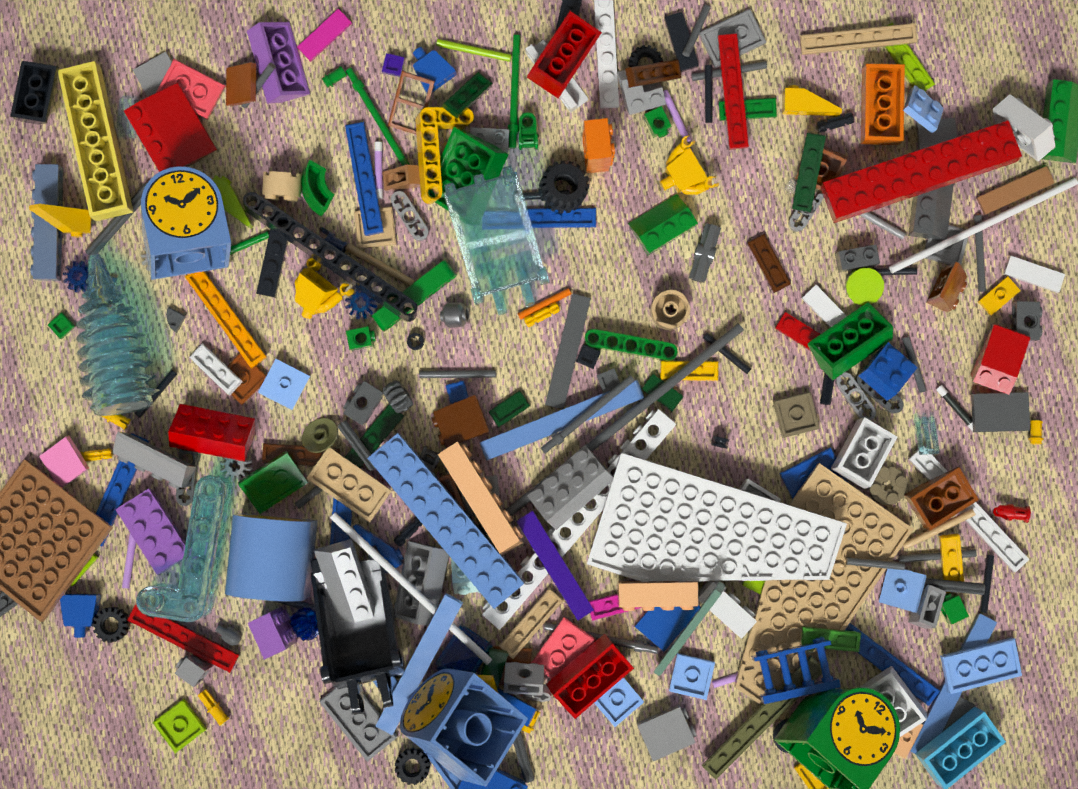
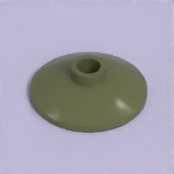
M327 418L314 420L305 428L302 434L303 446L313 453L327 450L337 439L338 428L336 424Z

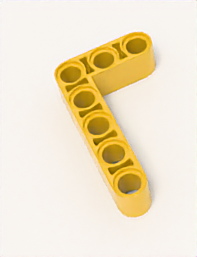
M426 107L416 116L421 198L426 204H433L442 196L438 129L466 128L474 119L473 112L469 108L462 114L465 116L466 122H463L460 116L455 118L443 107ZM422 115H427L430 122L425 121ZM441 115H445L448 118V122L443 121ZM424 133L430 135L431 141L424 138ZM425 152H429L432 155V160L425 156ZM427 171L433 173V179L427 176ZM428 190H432L435 193V198L429 196Z

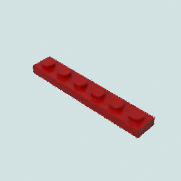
M737 33L718 35L729 150L748 148L749 144Z
M140 603L135 604L127 620L229 673L232 672L240 654Z

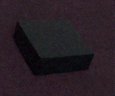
M583 344L576 362L594 369L601 351Z

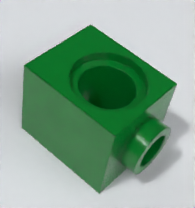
M662 106L644 114L643 118L653 138L657 136L663 138L669 134L672 126ZM660 120L663 122V127L657 128L653 122Z
M369 326L346 331L349 350L354 351L374 347L373 342L376 341L374 330L371 331ZM364 333L367 339L364 343L360 344L357 342V336Z
M952 593L945 595L941 611L948 624L952 625L969 617L959 595H952Z

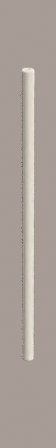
M1072 178L889 266V270L891 273L897 272L1077 185L1078 181L1076 178Z
M336 512L330 517L433 615L436 613L438 608ZM452 623L449 630L488 665L492 658Z

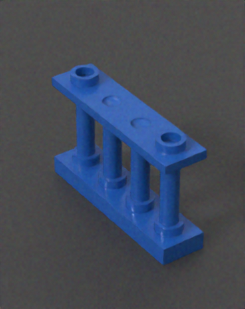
M824 637L812 639L813 643L772 652L761 650L757 651L756 655L751 656L753 661H760L766 688L764 690L765 694H760L762 703L768 704L840 688V680L833 678L830 674L824 646L831 645V641L825 640ZM817 648L823 674L822 681L814 682L812 680L805 650ZM797 652L804 682H802L803 685L795 687V684L792 683L786 655ZM779 657L785 683L783 690L776 691V688L773 687L767 661L769 658Z

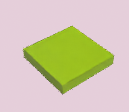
M185 698L152 722L174 753H177L207 730Z

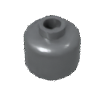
M462 302L445 304L443 310L440 311V319L448 328L463 327L470 318L469 309Z

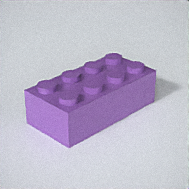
M148 488L115 509L157 575L162 574L193 554L152 489Z
M282 606L248 623L264 660L286 650L297 642L298 633L295 627L290 626L288 621L290 620L289 613L286 609L283 610Z

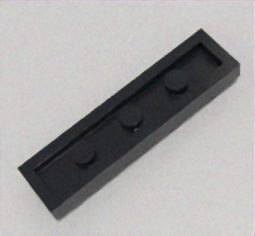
M282 222L279 224L280 227H286L288 225V223ZM271 229L256 294L276 298L288 241Z

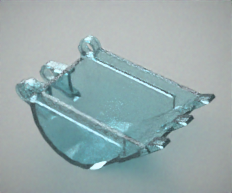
M510 165L503 167V176L485 180L483 174L474 176L473 185L459 189L456 188L453 182L446 184L444 197L472 286L470 290L475 305L484 302L483 296L492 294L498 315L506 314L508 312L502 291L520 286L525 306H534L535 302L529 283L539 280L540 285L550 283L546 267H543L517 172H514Z

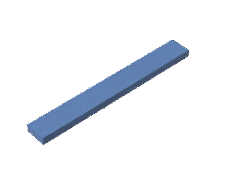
M447 593L445 594L393 692V706L384 709L376 727L393 735L400 722L405 705L419 687L463 604L462 601Z
M978 613L960 650L987 644L997 622ZM945 680L927 713V720L922 723L923 727L910 750L914 754L942 733L962 693L961 691L949 694Z

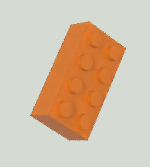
M866 64L862 68L861 144L899 145L904 141L905 64Z
M608 118L584 121L582 141L586 174L609 171L610 166L613 165L615 147L614 143H611L613 129L612 123L608 124Z

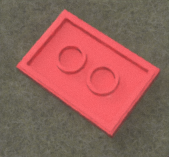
M174 59L156 93L179 83L196 114L208 120L226 86Z
M563 617L531 663L544 665V674L552 679L591 646L596 638L566 617Z

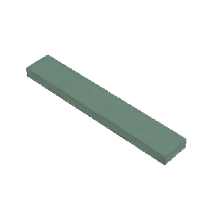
M719 581L660 660L654 670L655 674L661 676L722 594L725 588L723 583Z

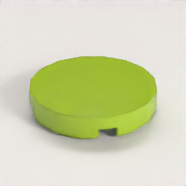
M863 267L851 272L846 280L845 288L848 297L854 303L864 305L869 302L873 304L883 294L884 281L876 270Z

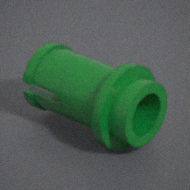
M339 66V68L331 73L324 74V77L321 79L328 88L330 86L333 87V84L347 77L343 68Z

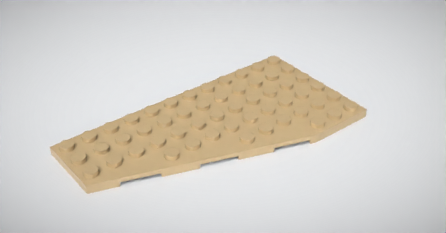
M817 463L789 505L845 522L847 525L829 580L764 581L754 616L757 622L750 629L734 684L735 688L760 705L763 704L760 694H765L764 690L766 688L760 661H753L751 656L756 655V652L761 650L772 652L800 646L802 626L845 630L886 570V568L846 565V558L892 561L914 530L820 463ZM817 648L805 650L807 659L811 655L820 664ZM825 649L826 656L831 649ZM797 652L786 655L791 675L800 667ZM779 657L767 659L773 687L777 690L784 683ZM795 701L778 718L783 720Z

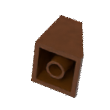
M476 395L433 412L434 416L431 417L434 427H439L441 434L438 435L440 443L442 446L445 445L446 448L456 442L463 443L490 432Z

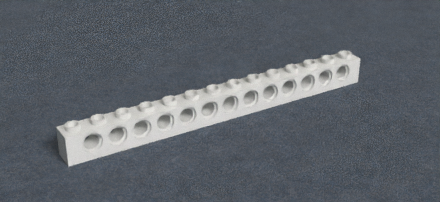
M659 409L656 412L652 410L645 418L647 423L644 426L639 425L633 432L635 437L631 441L627 439L620 447L623 450L621 453L646 460L676 424ZM650 425L657 426V435L651 436L648 433ZM638 439H642L646 443V447L641 451L635 447ZM621 453L619 455L614 454L608 461L610 464L607 468L609 473L612 469L617 468ZM612 482L608 484L607 493H598L594 497L596 501L594 508L589 509L584 505L578 511L583 514V521L581 523H575L571 517L557 530L552 527L547 532L551 541L558 544L557 551L561 557L565 555L602 512ZM563 527H568L571 530V534L567 538H563L560 535V530ZM536 552L531 558L527 556L521 562L522 568L518 572L522 578V574L525 571H530L533 574V579L528 582L524 581L518 596L510 595L505 600L508 608L504 611L499 610L497 607L493 609L488 602L482 608L484 610L482 615L499 630L548 574L544 566L538 567L535 565L534 561L538 557Z

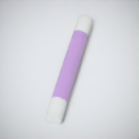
M377 141L375 142V185L378 199H383L382 142Z

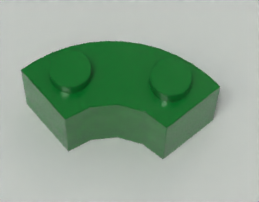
M309 160L302 170L301 191L309 207L316 214L322 216L328 209L335 194L328 189L325 183L326 169Z

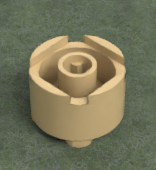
M264 171L262 186L264 199L279 200V197H284L286 201L298 202V198H301L302 174L296 173L295 177L290 172L269 171L268 173Z
M676 290L661 292L655 297L650 307L652 321L664 330L679 328L686 322L690 314V305L687 298ZM672 306V310H674L675 312H672L671 315L667 314L668 311L665 310V308Z

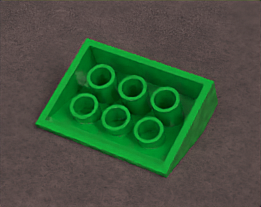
M453 127L440 158L442 196L435 203L464 222L479 223L509 154L483 139ZM428 190L429 196L435 198V193L432 190Z

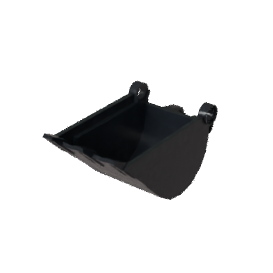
M372 545V547L379 553L377 546ZM369 554V559L360 561L375 606L374 618L356 623L337 619L317 559L311 560V579L323 666L320 667L321 678L324 684L332 683L337 689L348 688L353 715L365 712L362 684L377 681L384 705L383 709L392 707L391 677L402 675L405 671L403 646L389 590L392 588L388 573Z

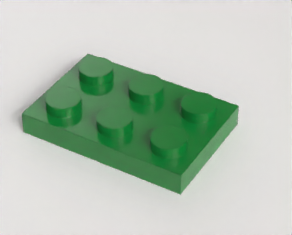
M285 451L240 480L238 485L259 514L306 485L308 480L289 453Z

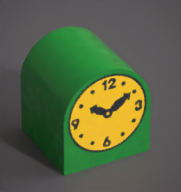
M838 688L807 695L797 706L774 740L827 788L870 789L898 746L900 723L893 705L881 693L869 688Z

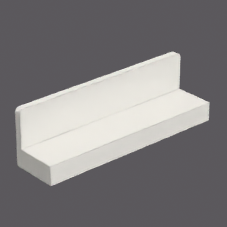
M542 40L534 47L531 44L525 49L526 55L533 64H535L548 45L545 40ZM573 77L559 97L570 113L588 101V97Z

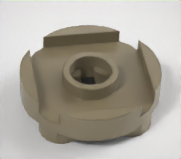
M881 467L872 486L868 487L872 499L880 504H896L906 493L907 479L901 471L894 467ZM889 480L892 488L885 491L882 484Z

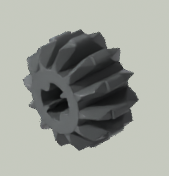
M400 381L390 382L383 388V394L395 412L402 413L413 406L410 394Z

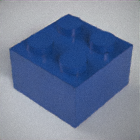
M888 342L877 351L858 376L888 401L898 394L918 367Z

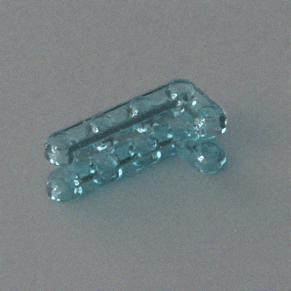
M206 475L197 482L194 490L179 585L158 583L143 588L136 598V605L143 614L184 622H194L212 612L233 496V485L228 478H224L223 475Z

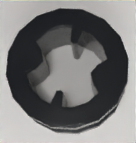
M412 333L407 338V345L412 350H420L424 346V339L420 334ZM415 336H417L421 343L419 346L413 347V343L410 340L412 338L415 339Z
M717 436L712 437L714 442L711 443V446L728 449L726 444L730 439Z

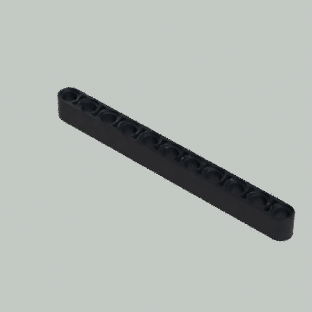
M248 192L244 195L243 204L245 211L404 321L411 322L416 319L418 306L414 300L257 193ZM251 201L257 202L254 206H249L248 203ZM265 212H272V215L268 217L263 214ZM282 222L288 223L286 227L279 226ZM296 233L303 234L301 238L294 237ZM316 243L319 247L312 249L310 245ZM328 254H333L335 256L331 260L325 258ZM343 265H349L351 267L349 270L341 269ZM363 275L366 277V279L364 281L357 280V277ZM375 286L382 288L379 292H375L372 289ZM390 297H396L398 301L395 303H391L388 301V299ZM412 308L414 312L407 314L404 312V309Z

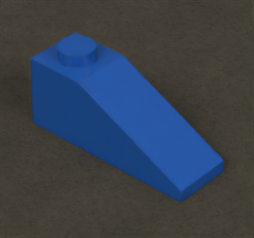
M356 524L353 526L355 531L371 546H377L380 555L394 568L404 564L402 561L404 556L399 549L396 550L392 545L361 525Z

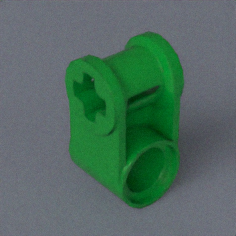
M529 112L523 113L519 118V150L523 148H535V150H538L536 117ZM525 118H530L533 124L526 127L522 124V121Z

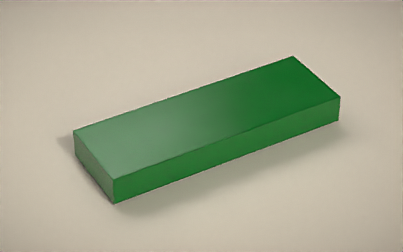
M776 98L744 100L746 120L777 117ZM719 101V120L726 121L724 101Z

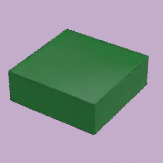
M63 312L48 324L59 339H63L76 327Z

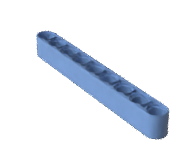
M638 380L630 384L588 420L645 398ZM608 392L480 442L479 444L486 461L562 431Z

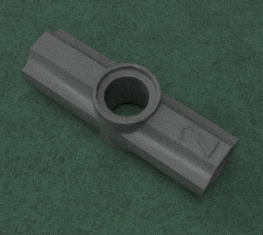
M705 224L700 243L698 242L689 279L705 283L710 264H712L717 250L715 247L721 231L720 227L713 224Z

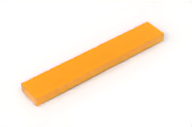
M203 271L184 276L252 369L267 358L207 274Z

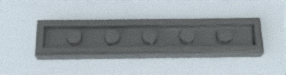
M572 294L545 403L547 406L564 409L591 300L589 297Z

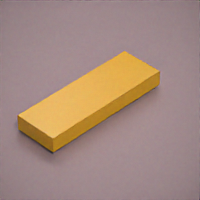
M660 361V379H669L690 361ZM705 361L681 381H718V361Z
M957 533L939 536L943 580L964 582L960 535Z

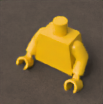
M690 135L682 138V142L671 151L666 161L667 167L665 172L668 176L659 181L664 191L674 186L678 193L699 195L709 188L719 186V183L712 185L711 181L716 176L707 177L690 148L687 149V147L695 144V140L690 144L687 143V138Z
M313 258L307 260V268H304L295 279V302L303 307L301 315L307 319H311L313 315L329 311L343 300L342 297L344 295L351 296L354 293L352 288L345 292L349 286L347 283H343L340 286V292L338 293V288L315 272L321 268V263Z

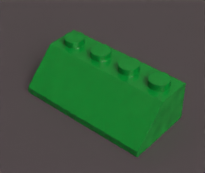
M1053 79L1046 86L1043 119H1049L1053 125L1055 147L1042 159L1076 164L1078 153V84L1071 81Z
M867 302L810 341L808 347L819 367L834 380L893 339V326Z

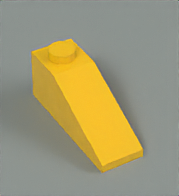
M790 85L783 91L782 114L839 116L842 113V108L805 88H799L797 85Z
M47 204L29 205V210L61 232L71 234V237L81 238L83 234L91 233V217L88 210Z

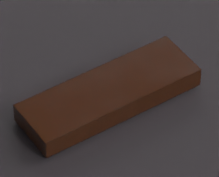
M765 234L747 243L773 293L791 285Z

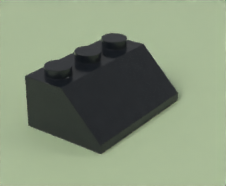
M21 61L10 117L20 122L37 125L47 123L58 66Z

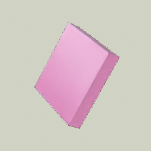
M70 436L63 438L39 456L54 481L61 487L66 486L89 469Z

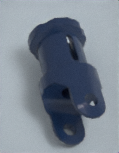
M320 227V231L327 235L324 240L345 253L349 242L342 241L335 237V234Z

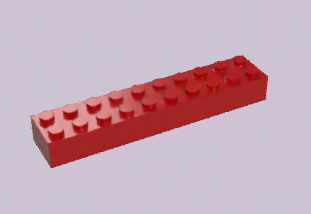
M1009 120L823 182L821 191L834 224L1016 163L1022 157Z

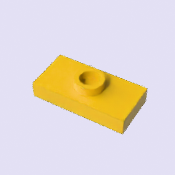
M1007 276L983 296L978 303L991 316L1021 290Z

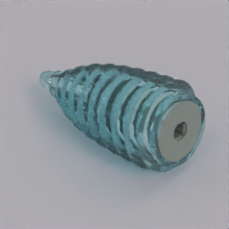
M100 254L91 255L89 257L90 260H88L87 291L82 294L86 303L78 309V312L85 315V317L81 318L76 324L79 329L85 330L76 338L78 343L85 345L77 351V356L86 359L80 363L78 369L88 373L81 378L80 384L90 387V389L82 394V398L92 401L90 410L97 416L120 415L148 408L153 405L152 395L160 390L149 386V382L156 378V375L147 374L146 368L152 365L153 362L143 360L142 354L149 351V348L142 347L138 343L139 340L145 337V334L136 333L134 327L141 321L130 319L128 314L135 308L124 305L122 299L127 295L119 294L115 286L118 283L113 282L104 258Z

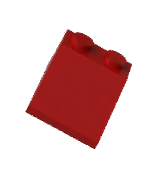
M993 324L971 372L972 381L1010 395L1031 337Z

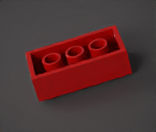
M570 11L533 65L527 78L559 99L602 32Z
M179 404L168 431L169 447L245 462L255 436V418Z
M603 634L546 683V686L561 705L576 719L631 672L634 667L606 634Z

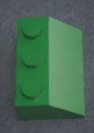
M676 194L631 221L628 225L647 256L695 228L698 222L688 206Z

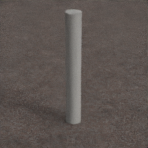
M870 212L859 215L902 240L906 235L905 232Z

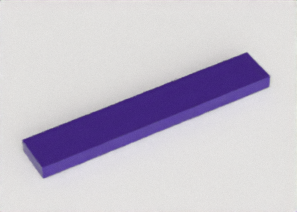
M531 511L518 519L516 522L576 619L580 620L593 612V607L535 513Z

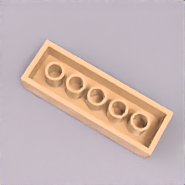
M456 442L438 454L498 552L505 555L522 544L521 538L524 537L518 527H513L511 524L513 518L508 511L501 508L503 502L498 495L491 492L490 489L493 487L485 476H481L480 473L483 471L475 460H471L470 457L473 455L465 444L461 445L459 442Z

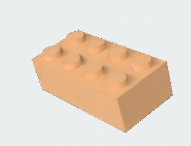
M617 581L618 606L622 607L623 611H635V607H641L644 611H652L654 607H661L662 610H674V607H680L682 610H694L693 606H698L697 581Z

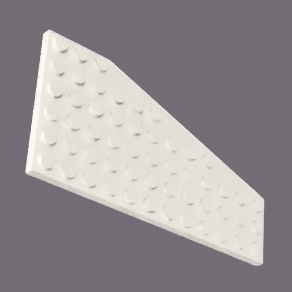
M621 453L587 564L641 582L829 580L847 523Z

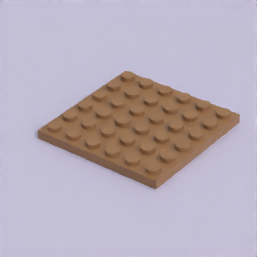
M25 459L0 492V590L37 620L44 622L113 527Z

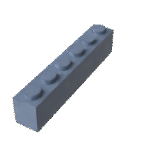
M35 164V170L32 172L33 181H35V189L32 190L34 204L63 207V167L58 164ZM32 212L34 227L31 228V235L34 238V246H31V256L33 257V265L30 268L31 276L38 281H61L62 232Z

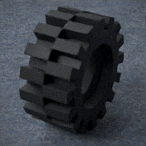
M642 45L641 48L637 47L631 53L628 66H639L638 61L642 57H649L653 63L663 62V57L661 58L660 51L657 52V48L654 47L653 49L651 45H648V47Z
M108 607L99 611L93 619L95 623L92 624V627L95 628L93 632L97 633L96 637L108 643L124 638L128 633V629H130V622L127 621L128 614L124 613L123 609H118V607ZM109 617H113L118 621V629L115 632H109L105 628V621Z
M419 748L405 749V751L399 754L395 762V773H397L398 779L400 778L401 782H406L407 785H417V783L423 782L430 770L429 758ZM409 759H415L419 762L420 769L416 773H409L405 768V763Z

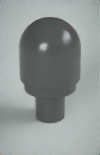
M220 624L217 626L215 631L222 635L221 638L224 642L232 646L240 643L241 634L232 627L224 628Z

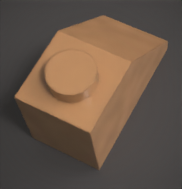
M407 164L384 171V191L420 187L419 165Z

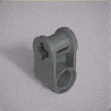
M425 445L420 458L434 472L441 459L438 455L439 453L428 449V446Z

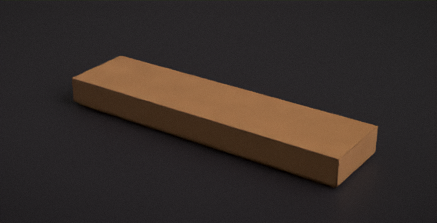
M1045 166L976 199L983 214L986 215L1046 188L1055 182L1048 167Z

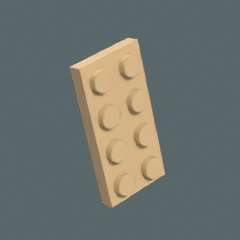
M331 447L325 451L306 478L369 523L392 492L391 489Z

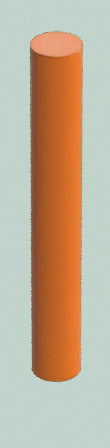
M566 288L517 314L520 320L548 307L552 303L571 295L569 288Z

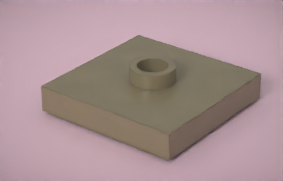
M811 392L772 401L782 438L820 429Z

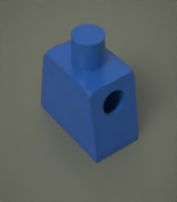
M419 47L413 52V55L418 60L413 64L416 75L435 81L432 93L457 75L456 70L435 50L427 54L422 47ZM420 81L427 95L430 84Z
M64 594L60 599L64 626H74V638L86 637V627H90L95 623L93 619L99 611L101 594Z

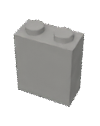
M679 704L636 723L653 762L696 743L694 737L697 736L693 726H688L686 719H689L685 708H680Z

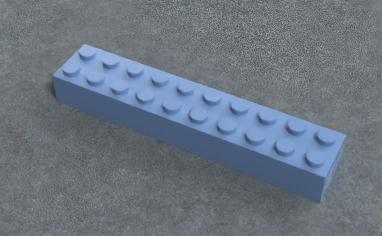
M400 433L393 436L367 458L493 609L524 584V580L503 555L498 552L493 543Z

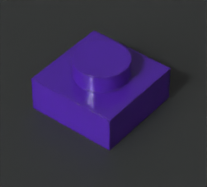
M386 53L382 73L400 77L405 57Z

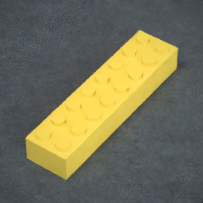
M95 61L58 70L90 217L95 221H101L133 213L101 67Z

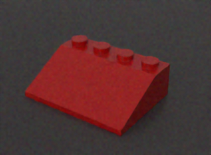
M179 83L169 86L124 110L159 172L172 167H189L217 150Z

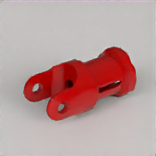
M999 505L993 509V514L1008 521L1015 519L1028 523L1031 517L1030 506Z

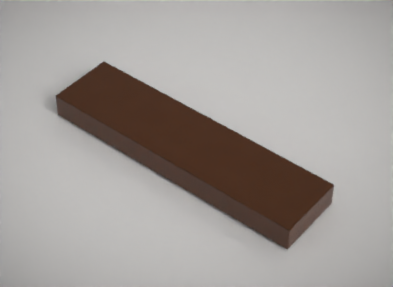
M678 59L625 68L629 88L681 78Z
M263 443L262 462L268 463L287 451L296 465L315 466L325 451L313 453L304 446ZM332 448L340 454L339 448Z

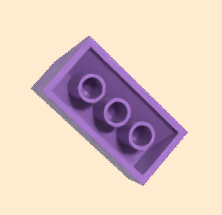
M259 22L247 30L259 76L270 62L276 66L262 86L267 104L282 103L309 95L310 91L290 22Z

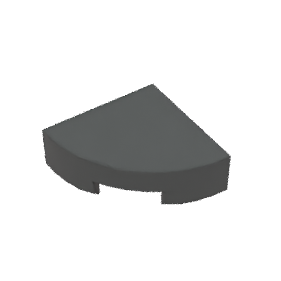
M168 307L166 312L167 322L170 328L178 333L186 316Z

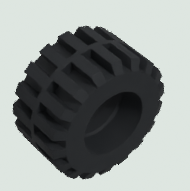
M565 160L561 161L560 164L555 162L544 172L539 183L540 188L538 192L542 194L540 199L545 201L544 205L547 208L548 206L552 207L551 211L555 212V210H558V213L561 214L564 211L570 213L572 209L575 211L583 203L588 194L589 184L587 183L589 178L584 176L586 172L584 169L581 171L578 164L574 166L571 161L566 164ZM557 180L567 181L572 186L574 193H560L555 188L554 182Z

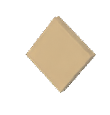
M392 206L380 208L384 233L370 236L364 235L360 210L354 211L358 249L397 245Z

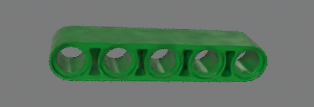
M443 260L402 293L414 300L417 306H419L453 280L457 273L446 260ZM395 297L390 302L395 303L398 299ZM384 306L372 315V318L383 332L401 320L400 317ZM412 308L404 309V312L407 314L413 311Z
M591 329L584 337L586 345L592 348L657 360L671 361L678 354L677 347L672 343ZM591 333L596 334L599 338L598 342L590 343L588 335ZM615 337L617 345L610 347L607 344V339ZM627 341H634L636 348L628 350L626 348ZM652 344L655 347L654 353L648 354L645 351V345ZM664 348H672L674 351L673 356L666 357L663 353Z

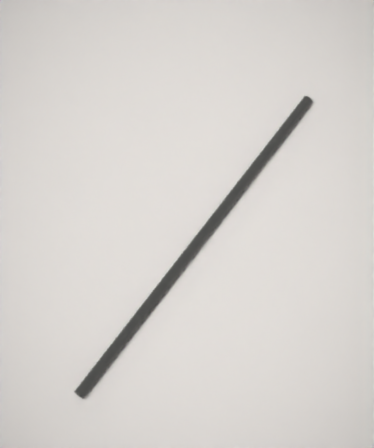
M737 323L587 443L586 446L592 452L743 332L742 326ZM559 467L505 509L511 517L531 501L527 495ZM481 528L482 532H483L486 536H488V534H487V532L485 531V529H484V528Z

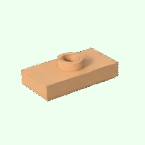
M919 724L899 738L895 754L906 759L923 724Z

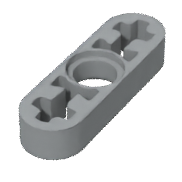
M818 194L813 200L811 212L794 211L788 222L789 228L792 231L800 232L806 227L822 202L823 194ZM801 214L808 216L807 219L803 217L800 221L802 226H794L795 222L793 219L797 220Z
M402 191L393 193L391 203L412 237L416 241L427 239L429 235L428 228L407 195ZM397 196L405 198L403 199L405 206L410 205V207L403 209L401 213L399 211L402 209L401 205L394 203ZM408 211L415 213V219L411 222L406 221L404 218L405 213ZM418 220L420 221V223H417L418 227L425 229L423 232L424 236L422 237L420 235L415 236L417 231L414 226L412 228L409 227Z
M845 372L835 379L837 388L858 418L865 417L871 421L876 415V410L852 375ZM841 377H847L849 379L847 381L849 387H852L853 385L855 387L854 389L849 390L847 394L845 392V390L848 389L845 384H840V382L842 381ZM854 391L860 394V400L857 403L852 402L850 399V395ZM863 401L866 402V404H863V407L865 409L871 410V412L869 413V418L867 416H862V413L864 411L861 407H859L858 409L856 408V406L862 404Z

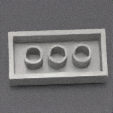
M584 445L528 494L527 497L544 519L557 530L610 484L614 477L595 454Z

